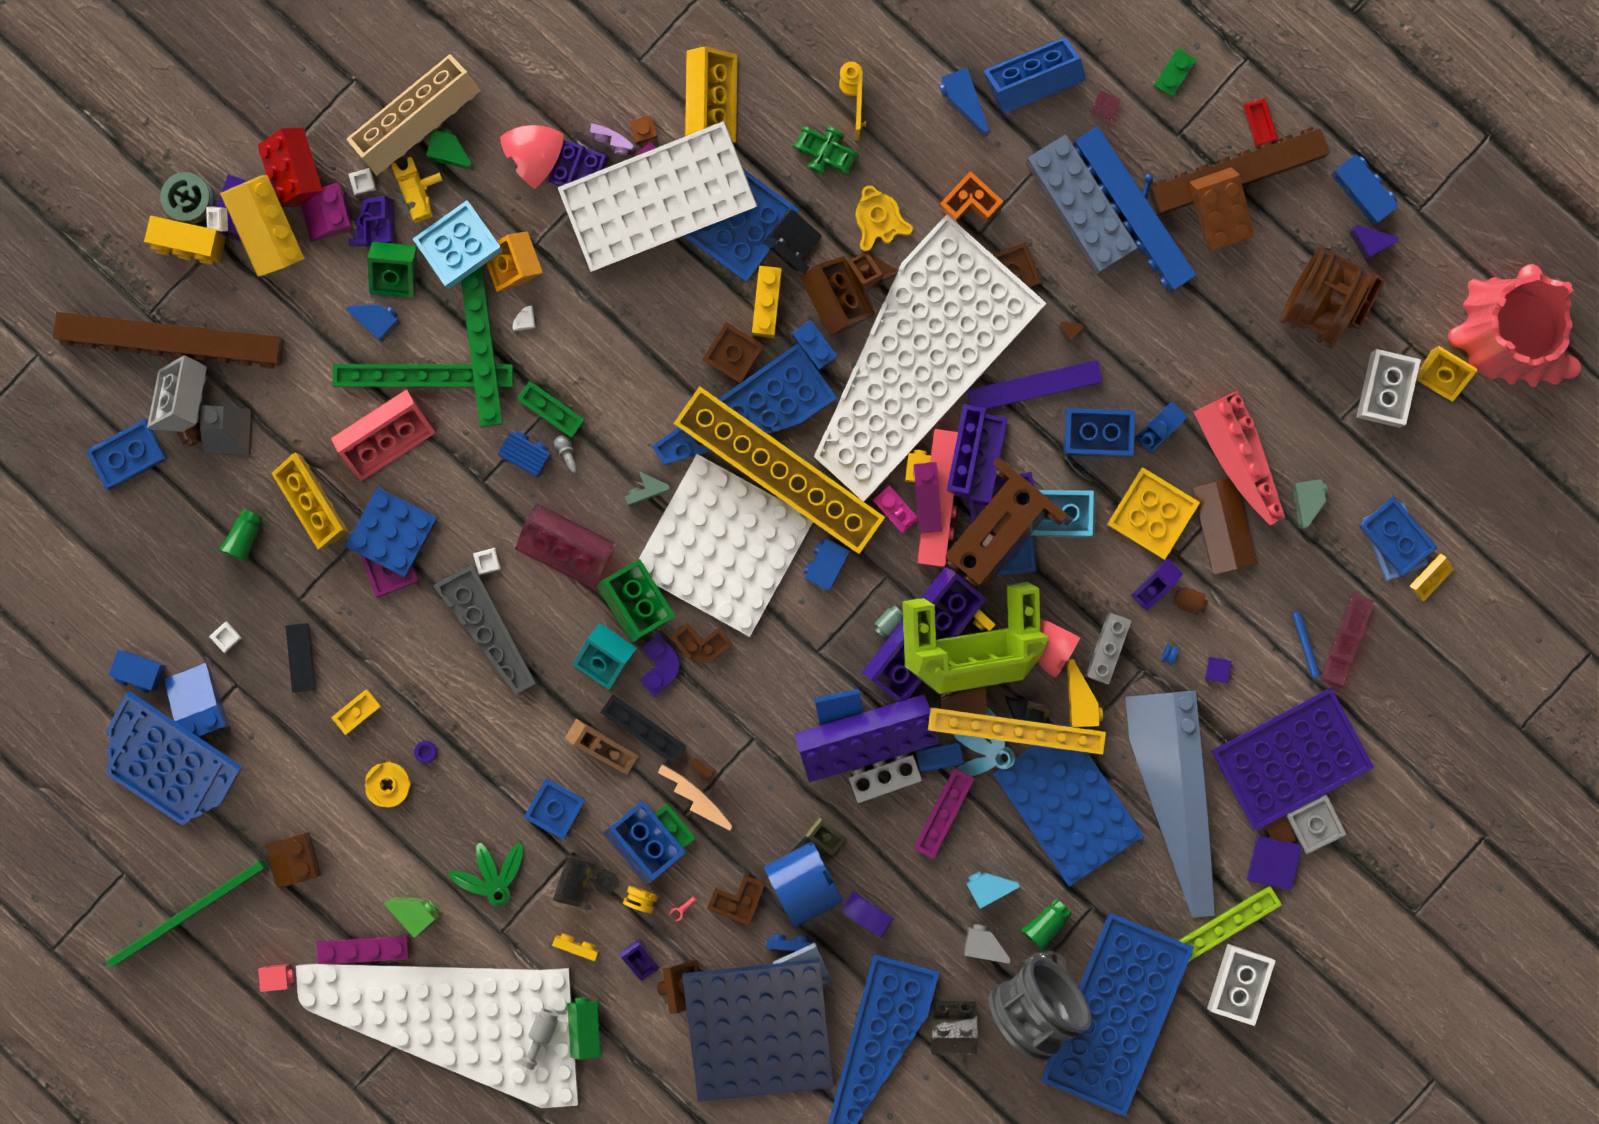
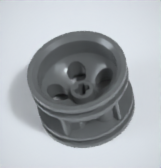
M1037 956L1030 960L1029 963L1021 968L1018 975L1011 980L1002 982L989 995L990 1010L1002 1034L1017 1051L1035 1062H1045L1059 1051L1062 1043L1068 1039L1077 1038L1081 1033L1089 1029L1091 1025L1090 1009L1079 987L1059 965L1045 957Z

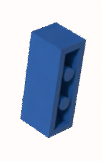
M1355 154L1335 170L1331 176L1374 226L1399 205L1396 203L1397 198L1390 191L1387 192L1382 186L1381 178L1377 174H1372L1368 169L1367 161Z

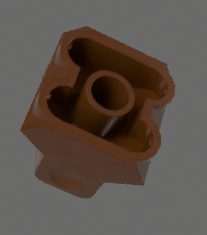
M986 686L939 694V709L987 715Z

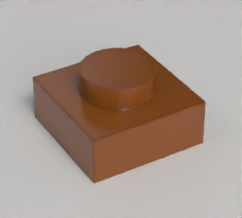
M651 115L630 121L636 144L658 138Z

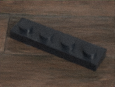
M614 694L600 712L673 765L687 747Z

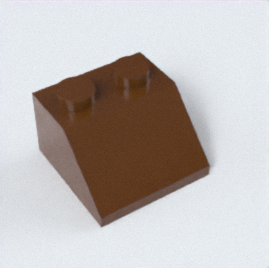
M310 832L265 845L277 888L321 876Z

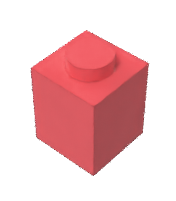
M290 964L265 966L258 969L260 992L289 989L292 987L291 983H294V971L290 969Z

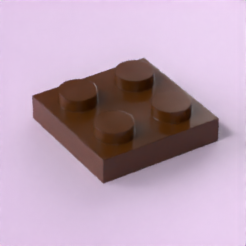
M726 322L702 361L741 384L764 348V345Z

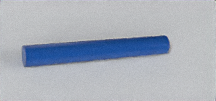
M1301 612L1291 613L1311 677L1320 676Z

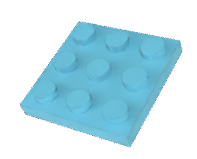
M468 200L413 238L447 289L456 285L503 251Z

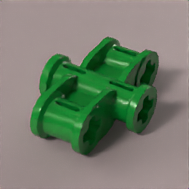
M802 126V133L797 142L793 143L792 147L800 153L813 158L807 167L823 176L826 174L825 169L827 166L850 176V169L855 159H858L860 155L839 144L845 135L837 129L828 126L824 137L814 130Z

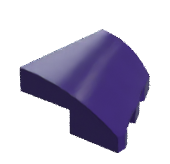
M386 196L365 199L361 208L362 213L355 223L358 227L353 239L349 238L348 245L371 246L372 242L394 244V200Z

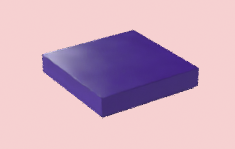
M1256 836L1246 878L1247 881L1292 890L1302 846Z

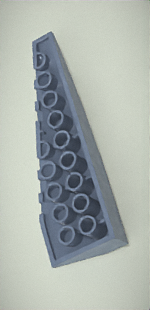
M1196 691L1125 697L1129 743L1134 752L1191 917L1215 916L1208 813Z

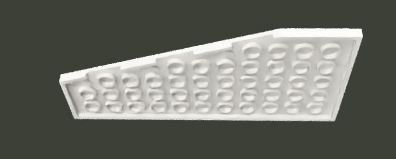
M946 214L901 263L898 274L880 309L814 458L860 500L865 502L906 458L908 453L918 445L1046 306V302Z

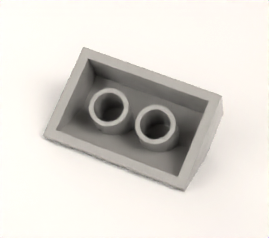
M184 355L158 370L147 428L151 430L183 432L196 425L199 419V405L203 399L202 390L206 382L207 366Z

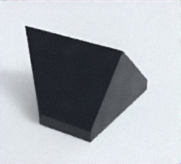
M1005 696L1013 719L1046 724L1051 710L1050 706Z

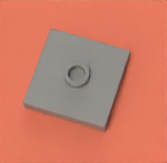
M1327 794L1286 814L1305 855L1347 835Z

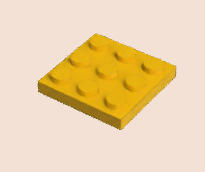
M1142 467L1108 521L1107 526L1165 560L1200 502Z

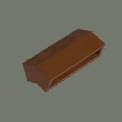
M1372 273L1369 286L1349 322L1348 328L1360 329L1385 282V279L1377 273Z

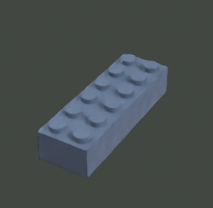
M1066 134L1027 158L1026 165L1096 275H1099L1136 251L1137 245Z

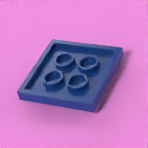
M376 488L345 547L406 578L438 519Z

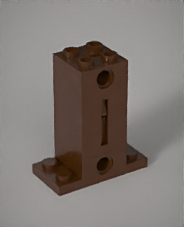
M999 457L993 463L997 467L994 472L1007 482L945 555L950 559L947 563L957 572L962 573L964 571L967 574L964 578L976 587L981 585L986 588L1046 516L1059 526L1062 522L1068 526L1073 520ZM1025 496H1029V502L1026 505H1022V499ZM976 558V565L970 568V561Z

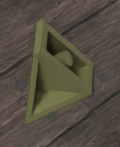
M819 816L792 851L813 841L819 853H827L833 856L847 838Z

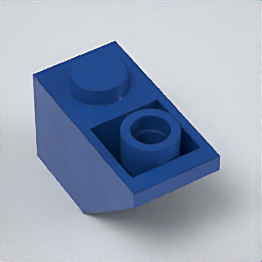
M1171 401L1135 439L1151 453L1188 416Z

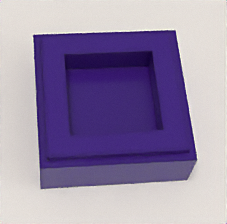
M1208 657L1205 679L1228 683L1232 661Z

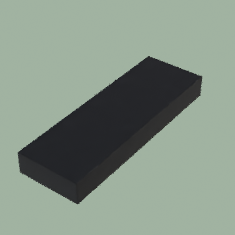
M309 623L285 625L292 693L316 690Z

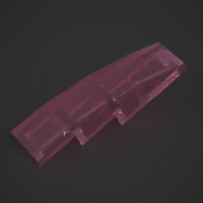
M1352 593L1328 653L1320 677L1321 681L1339 688L1344 685L1349 666L1353 663L1359 642L1362 641L1374 603L1373 600Z

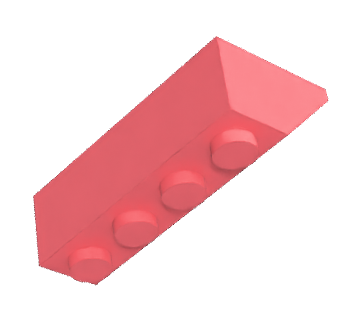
M406 389L331 439L339 455L361 482L436 432Z

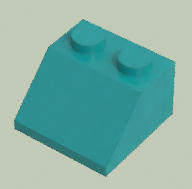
M599 623L587 638L572 665L610 690L637 648Z

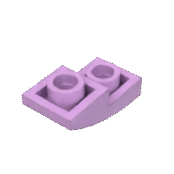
M591 123L590 134L591 137H595L594 140L604 143L611 140V149L615 150L614 153L619 155L634 153L633 144L622 135L609 128Z

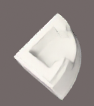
M532 305L523 308L518 313L513 322V331L536 328Z

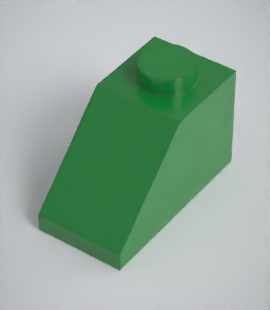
M440 128V131L433 130L426 154L428 159L472 171L473 165L458 139L453 135V131Z

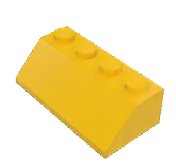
M709 47L687 50L685 136L725 121L732 142L736 143L738 54Z
M267 175L258 176L220 193L257 277L285 268L304 259Z
M293 453L271 473L318 550L338 541L348 533L344 522L340 519L333 504L329 501L302 455Z

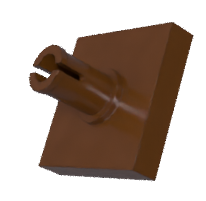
M690 960L663 968L664 981L658 983L657 991L660 996L667 995L670 1014L686 1011L683 973L698 972L697 960Z

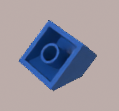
M859 689L814 698L819 725L863 713Z

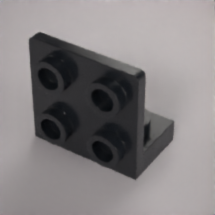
M789 209L763 244L794 271L805 274L810 268L804 263L805 258L821 239L822 235L797 212Z

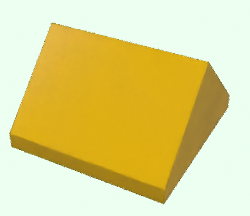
M1438 346L1430 351L1418 371L1416 380L1453 402L1478 369Z

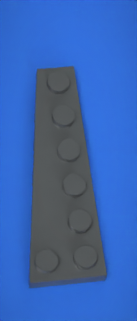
M473 564L433 585L515 694L536 684Z

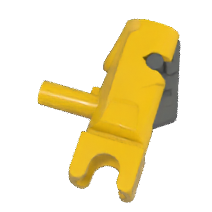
M408 157L407 169L400 170L396 163H392L391 167L401 189L397 195L398 201L414 223H420L433 217L430 197L426 195L425 190H427L428 186L441 182L443 179L440 172L420 179L414 159Z

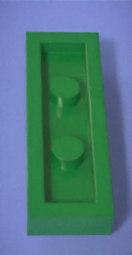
M531 381L528 382L517 398L522 404L571 438L574 437L585 419Z

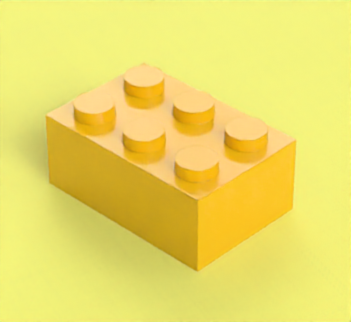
M150 216L144 242L150 246L151 250L156 251L155 253L169 256V253L177 255V258L191 261V257H193L202 264L213 265V262L220 263L226 237L214 229Z

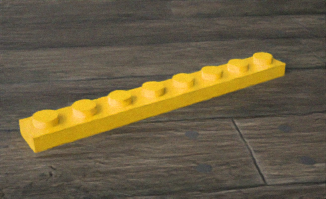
M938 708L930 709L928 731L1102 755L1106 732Z

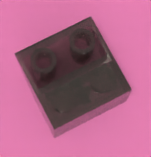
M932 1001L931 1055H977L978 1027L976 1001Z

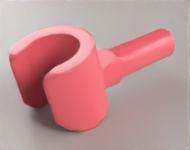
M693 896L680 907L672 908L669 915L674 910L680 912V917L675 921L681 920L686 909L695 903L697 899Z

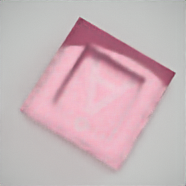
M1100 90L1090 112L1111 121L1121 99Z

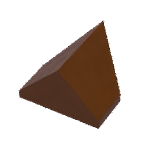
M868 252L847 261L863 292L896 276L899 271L869 255Z

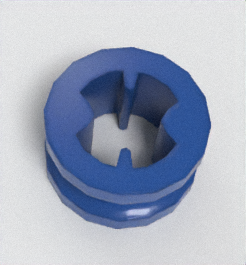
M1167 643L1160 662L1164 663L1167 661L1168 665L1172 666L1179 647L1175 646L1172 648L1171 644Z

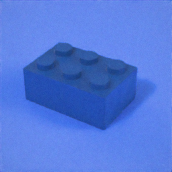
M1067 408L1064 411L1063 455L1131 458L1134 456L1135 410Z

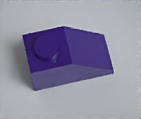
M1167 558L1131 596L1148 611L1174 587L1183 573Z

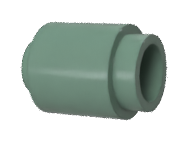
M893 606L891 609L888 608L874 623L877 627L875 631L883 639L890 637L903 621V612L896 606Z

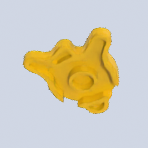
M871 185L863 188L862 198L857 205L855 213L857 225L862 232L860 249L862 251H870L877 238H881L885 244H890L896 235H911L913 226L901 217L899 207L892 197L877 191Z

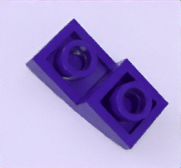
M852 892L841 910L849 918L879 937L884 935L894 919L877 905H872L856 892Z

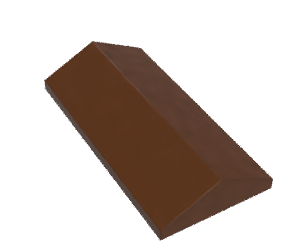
M1231 479L1192 487L1194 499L1200 502L1197 512L1212 574L1257 565L1240 492Z

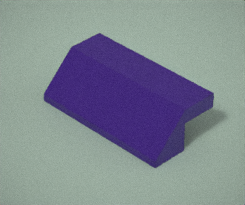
M964 404L947 491L967 501L988 505L992 500L997 475L994 472L997 467L993 463L998 457L1000 458L1007 418L985 414L986 408Z

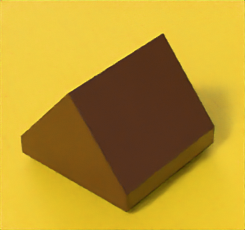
M1061 322L1059 325V329L1068 343L1084 328L1082 323Z

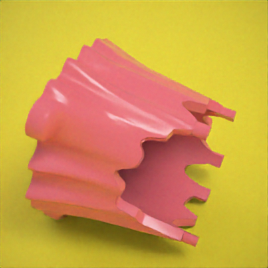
M1528 264L1521 268L1516 279H1499L1494 277L1487 281L1476 279L1469 281V296L1463 303V307L1468 313V318L1463 324L1450 330L1448 342L1453 347L1467 352L1468 364L1477 368L1478 373L1492 380L1499 377L1503 378L1510 385L1515 384L1519 379H1523L1531 387L1538 386L1541 381H1548L1551 384L1557 385L1563 379H1573L1580 374L1582 369L1580 361L1567 353L1570 342L1569 337L1572 335L1570 330L1573 326L1570 318V307L1572 305L1570 296L1574 290L1570 282L1550 279L1544 276L1540 267L1534 264Z

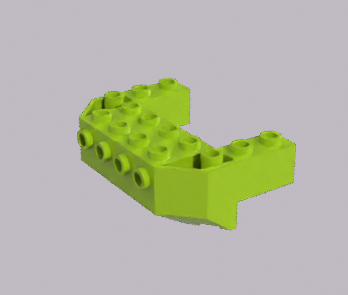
M1029 582L1007 585L1008 628L936 640L935 605L924 598L902 601L905 667L939 694L1023 680L1042 657L1048 643V636L1040 632L1039 588Z

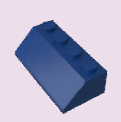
M1066 37L983 70L994 99L1003 114L1012 112L1026 104L1034 103L1048 95L1056 94L1060 90L1075 86L1086 80L1081 58Z

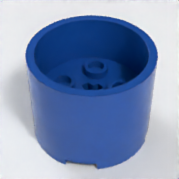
M813 841L764 866L768 878L794 927L843 903L839 890Z

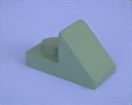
M639 472L645 489L641 490V487L629 490V495L625 496V500L628 506H632L671 490L668 484Z

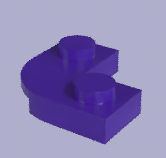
M659 633L642 648L656 664L640 680L654 697L674 681L679 671V660L676 652Z

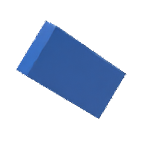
M960 742L916 750L920 773L964 765Z

